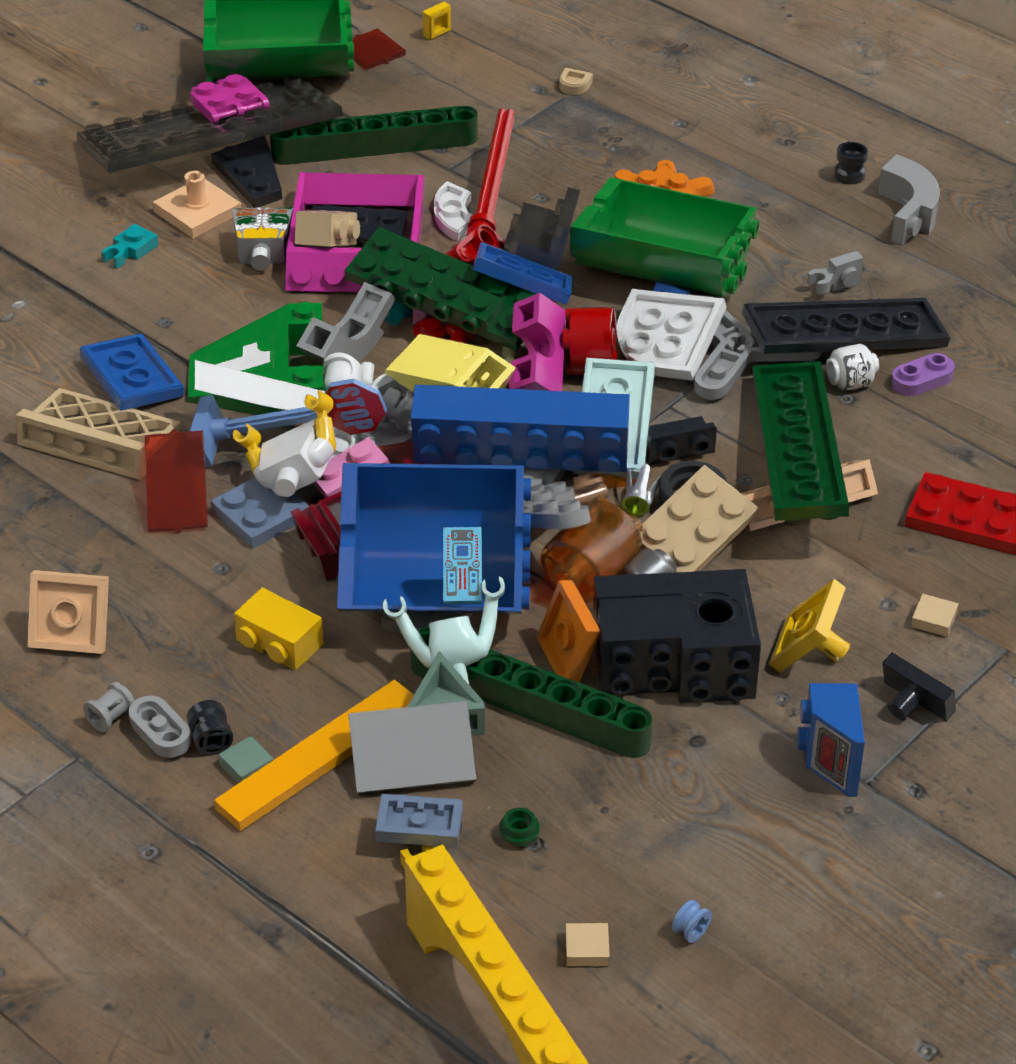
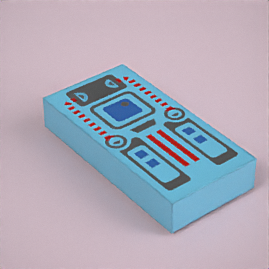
M443 527L444 605L482 604L481 527Z

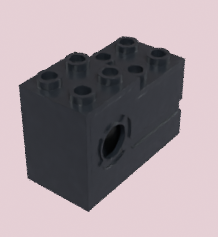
M746 569L594 576L593 618L601 631L594 646L600 691L610 695L678 692L679 703L756 699L761 641Z

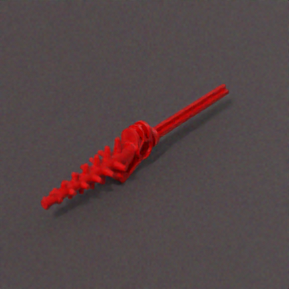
M503 108L498 110L476 213L468 221L466 235L445 253L470 265H474L477 250L482 242L506 251V242L496 233L497 223L493 217L514 123V111L511 108L507 111ZM449 324L445 328L452 341L467 344L466 338L469 340L474 338V334H470L463 328L453 324Z

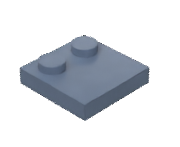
M256 478L210 500L211 511L252 549L295 527L291 511L297 508L302 511L309 506L295 493L289 497L276 496L272 489L264 488Z

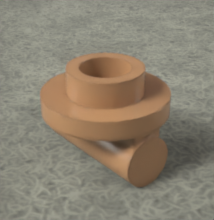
M593 472L573 478L575 485L570 487L574 488L575 498L580 500V505L608 497V489L603 483L602 476L595 478Z

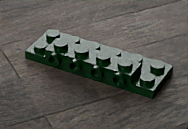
M378 227L344 270L345 279L361 286L366 282L392 293L396 301L406 304L411 309H418L434 316L439 321L451 323L463 328L470 334H477L515 351L518 350L523 340L512 333L514 303L536 294L473 270V265L381 227Z

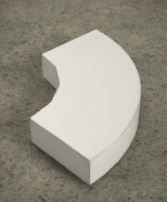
M447 181L439 188L435 195L434 218L441 231L458 242L465 237L468 221L472 216L466 208L471 202V192Z

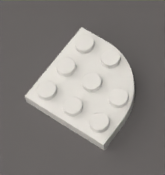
M632 289L617 322V338L622 353L628 361L655 363L654 376L694 380L726 310L724 298Z

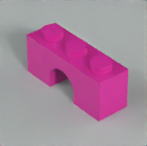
M541 293L514 303L512 333L524 341L529 355L510 362L516 369L509 380V389L562 391L563 329H565L566 310Z

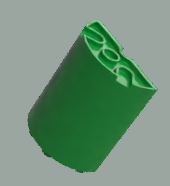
M204 0L203 54L207 82H216L233 74L246 77L249 81L349 76V72H354L350 0Z
M610 177L594 196L592 206L587 205L570 226V253L572 257H576V265L654 282L662 281L685 289L728 297L730 294L735 295L739 281H744L748 266V263L745 262L751 239H756L758 235L760 221L755 220L756 207Z

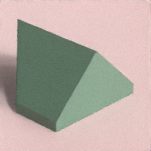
M439 651L408 707L467 701L471 736L485 735V705L483 700Z

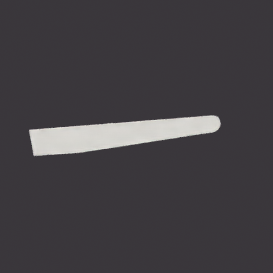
M195 360V390L284 410L306 407L304 400L307 394L318 399L317 389ZM381 421L378 425L379 427L398 430L396 425L390 421L386 423Z

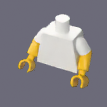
M320 390L317 391L318 399L307 394L304 400L306 408L315 412L317 418L262 443L261 447H258L261 441L260 433L246 423L248 433L245 437L237 430L233 432L234 440L248 450L246 458L254 477L264 488L272 489L276 496H292L296 490L321 478L331 456L336 450L337 443L332 418L327 415L333 408V399Z

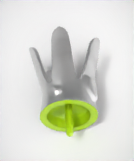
M644 464L641 467L635 486L632 485L631 469L627 468L626 495L622 500V507L627 513L634 516H642L649 512L653 495L660 483L661 476L657 477L649 490H646L650 471L648 464Z

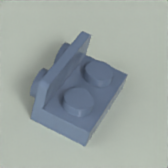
M392 794L381 795L375 829L376 842L440 846L443 844L444 847L458 848L459 835L463 828V800Z

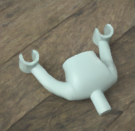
M499 576L500 590L496 593H490L486 589L485 579L483 580L482 592L485 596L479 634L477 636L468 616L449 618L429 624L430 638L428 646L407 615V605L403 597L400 596L402 608L399 612H390L386 599L383 602V609L389 618L395 619L407 644L425 667L430 668L440 651L469 684L466 665L472 664L488 655L496 628L498 599L505 592V583Z

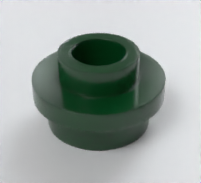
M521 807L513 808L507 811L501 819L499 833L506 843L514 846H525L533 843L538 838L540 824L530 810Z

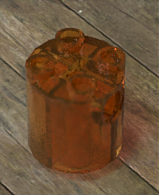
M597 496L591 502L585 504L589 508L591 522L574 528L561 529L545 545L541 552L540 563L542 569L553 587L556 588L559 580H573L584 602L587 603L593 601L594 576L620 575L624 567L640 552L642 546L640 533L643 531V525L641 521L634 515H628L604 496Z

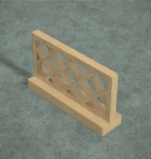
M59 388L33 411L22 409L16 414L17 445L141 480L147 474V462L180 431V422L133 408L120 411L115 403ZM62 401L70 403V405L58 406ZM96 411L102 412V413H97V414L88 415L89 412H96ZM80 414V416H77V417H71V418H64V417H63V416H69V415ZM123 420H130V421H132V422L118 423V421H123ZM103 423H110V424H111V425H106V426L94 427V425H97V424H103ZM151 429H162L161 431H154V432H149V431H148V430H151ZM141 432V434L125 436V433Z

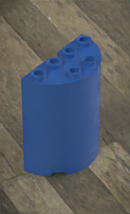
M343 463L337 610L346 612H385L383 602L386 599L388 610L390 612H399L402 608L401 596L407 605L406 612L483 613L485 601L483 592L482 604L444 605L443 527H481L482 582L485 579L486 589L490 593H496L500 590L499 576L505 583V592L498 599L497 614H522V609L529 610L530 587H522V583H530V550H523V548H530L531 514H523L524 501H531V478H524V466Z

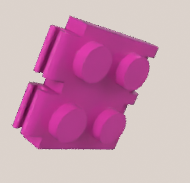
M238 74L229 75L225 79L218 80L216 85L212 82L200 83L198 86L192 87L190 92L191 103L212 124L219 123L220 119L233 115L237 117L244 116L245 112L258 108L262 110L270 108L268 98L246 77Z

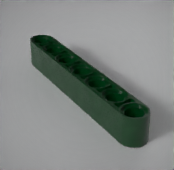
M453 106L280 124L272 127L270 130L271 156L276 164L290 165L469 146L478 140V112L471 106Z
M429 627L417 629L425 643L429 646ZM410 648L411 670L415 675L424 678L429 668L424 666ZM491 649L484 658L466 665L469 685L483 702L625 757L639 758L650 751L653 719L649 710L642 706Z

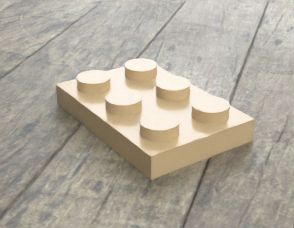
M704 465L631 534V542L641 550L661 549L666 552L677 566L675 572L701 571L758 515L759 507Z

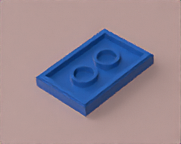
M480 243L473 270L533 293H541L549 299L567 305L572 287V277L570 275L489 244Z
M142 333L80 347L81 359L120 411L184 396V386Z

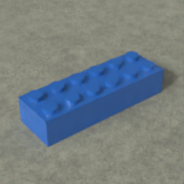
M415 385L411 412L414 462L460 465H523L525 468L588 470L606 473L627 472L630 394Z

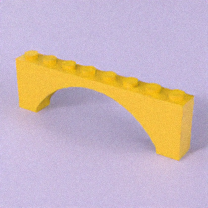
M442 844L405 859L406 912L409 929L425 954L442 948L453 955L466 968L496 1012L520 1064H589L444 845Z

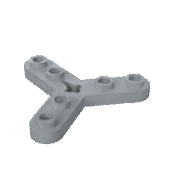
M725 310L711 341L716 348L697 371L694 378V390L698 396L706 400H716L727 394L750 362H810L819 358L822 352L763 354L751 330L746 329Z
M565 482L545 485V490L531 493V501H525L523 504V514H531V528L568 529L591 522L588 506L580 505V500L575 498L574 488L566 487Z

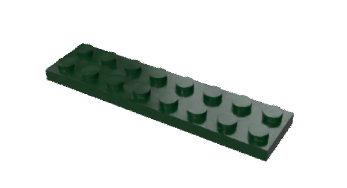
M821 361L753 366V381L774 520L797 522L801 519L821 518L833 520L838 517H849V502Z

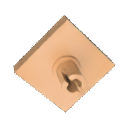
M196 170L185 174L186 185L153 201V208L156 214L193 239L232 219V208H242L241 202L207 181L204 174Z
M32 571L30 573L27 647L98 654L105 652L109 577Z

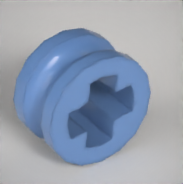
M690 900L677 912L672 923V930L676 934L684 933V939L689 943H694L702 937L712 920V912L707 908L700 910V904L696 900Z

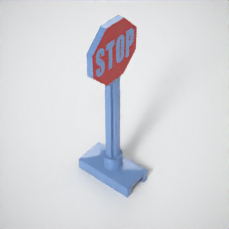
M355 378L331 382L324 392L333 399V408L327 414L328 417L332 418L333 427L350 435L375 431L387 412L380 391ZM213 395L204 396L199 399L186 443L189 448L199 446L200 454L197 460L199 468L211 467L219 441L231 438L234 430L240 433H247L246 423L259 431L307 423L317 418V414L306 407L230 420L227 417H223Z

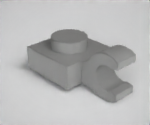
M858 251L829 259L828 267L808 272L807 283L809 285L817 283V294H825L830 290L835 292L861 284L864 258Z

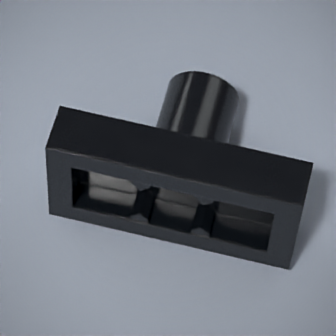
M893 652L882 662L884 683L898 691L895 697L887 704L888 710L896 718L903 721L906 720L918 705H921L946 722L956 712L955 690Z

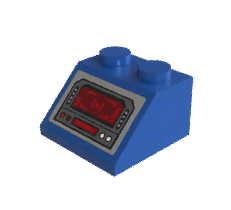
M809 683L807 700L800 701L801 724H804V727L797 728L798 751H804L807 768L847 796L857 797L865 745L857 684Z

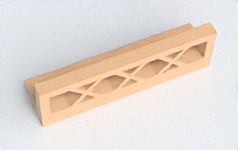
M870 459L841 464L848 502L878 494ZM769 485L741 493L759 507L758 515L745 527V531H753L784 522V520H774Z

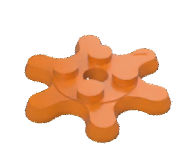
M669 160L659 161L654 171L644 170L638 175L629 170L622 169L617 171L613 177L703 197L712 196L715 192L714 184L710 178L698 177L688 179L687 175L677 173L674 163Z

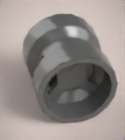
M389 387L382 397L387 412L381 421L384 423L390 421L396 425L398 430L407 434L411 429L413 397L407 399L401 396L400 391Z

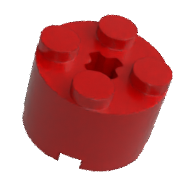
M607 307L567 308L566 328L570 329H563V348L569 349L570 356H566L567 376L584 375L586 358L617 360V350H615V339H617L615 310Z

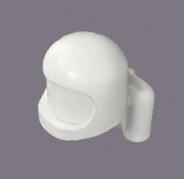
M341 352L328 355L323 363V391H326L331 382L354 378L371 386L373 383L374 364L363 362L360 365L352 356Z

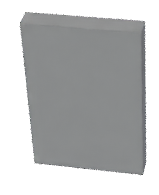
M467 701L348 713L357 794L476 781Z

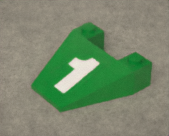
M322 302L286 304L191 353L189 356L188 402L198 404L200 397L213 395L218 407L257 415L285 411L284 409L262 406L195 390V360L323 391V366L303 365L290 367V356L305 355L296 345L311 319L314 317L323 321Z

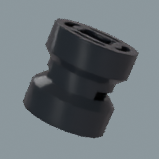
M858 142L840 144L837 148L836 157L839 162L835 166V178L839 182L849 185L861 183L864 181L866 174L864 163H866L868 157L867 147Z
M215 700L200 701L188 710L186 715L188 726L193 733V742L199 753L216 755L231 746L234 740L230 725L227 723L224 706L220 702Z

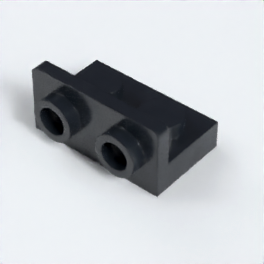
M702 416L649 426L646 460L649 465L715 453L717 427L713 422L705 423Z

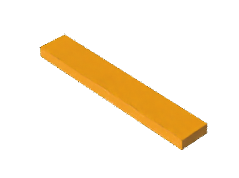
M394 679L214 799L215 810L239 831H242L352 756L348 713L408 707L414 694Z

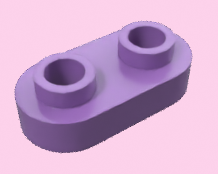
M933 353L897 366L893 370L892 388L901 395L915 396L946 385L953 379L954 362L944 354Z

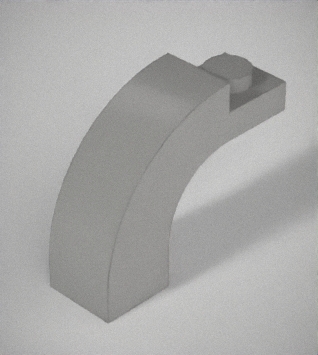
M896 154L881 168L878 194L904 206L894 216L891 242L903 246L912 236H916L919 231L928 235L932 232L937 218L940 188L935 177L925 167Z
M364 282L349 310L339 323L333 326L313 317L296 346L305 355L323 363L328 355L338 352L348 354L360 362L371 352L384 332L380 326L396 298L392 293Z

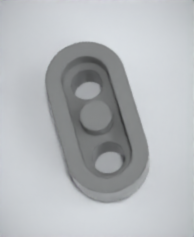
M149 695L140 697L132 702L129 707L131 727L156 754L172 758L184 754L191 745L189 726L165 700L158 696Z

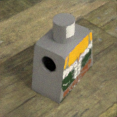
M293 207L232 208L234 237L239 262L251 264L256 270H266L270 264L286 262Z

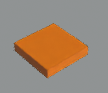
M559 580L536 638L555 674L580 683L601 631L573 580Z

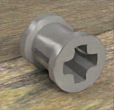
M113 682L107 687V692L97 700L87 701L83 705V712L88 722L96 730L106 732L111 728L112 721L123 713L129 714V707L135 700L125 686L119 682Z

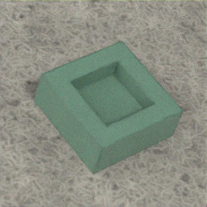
M252 736L219 754L220 766L237 783H240L274 760Z

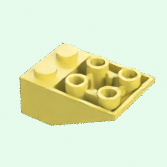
M419 334L390 364L384 373L413 393L415 385L505 389L516 367L488 348Z

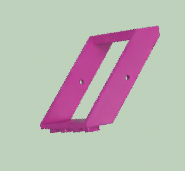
M299 172L286 251V291L358 293L362 287L345 279L344 272L362 248L300 247V244H295L296 212L305 211L306 205L414 207L411 240L421 244L425 176Z

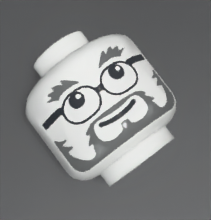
M863 344L835 349L830 359L826 361V373L830 383L836 385L842 391L870 386L874 381L875 373L879 371V361L876 354L871 353Z

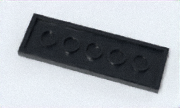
M926 298L746 303L742 310V315L763 354L826 352L856 344H863L869 350L948 347L951 338Z

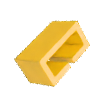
M263 587L234 613L237 641L245 647L253 648L262 654L266 651L274 662L282 663L295 671L324 644L322 617Z

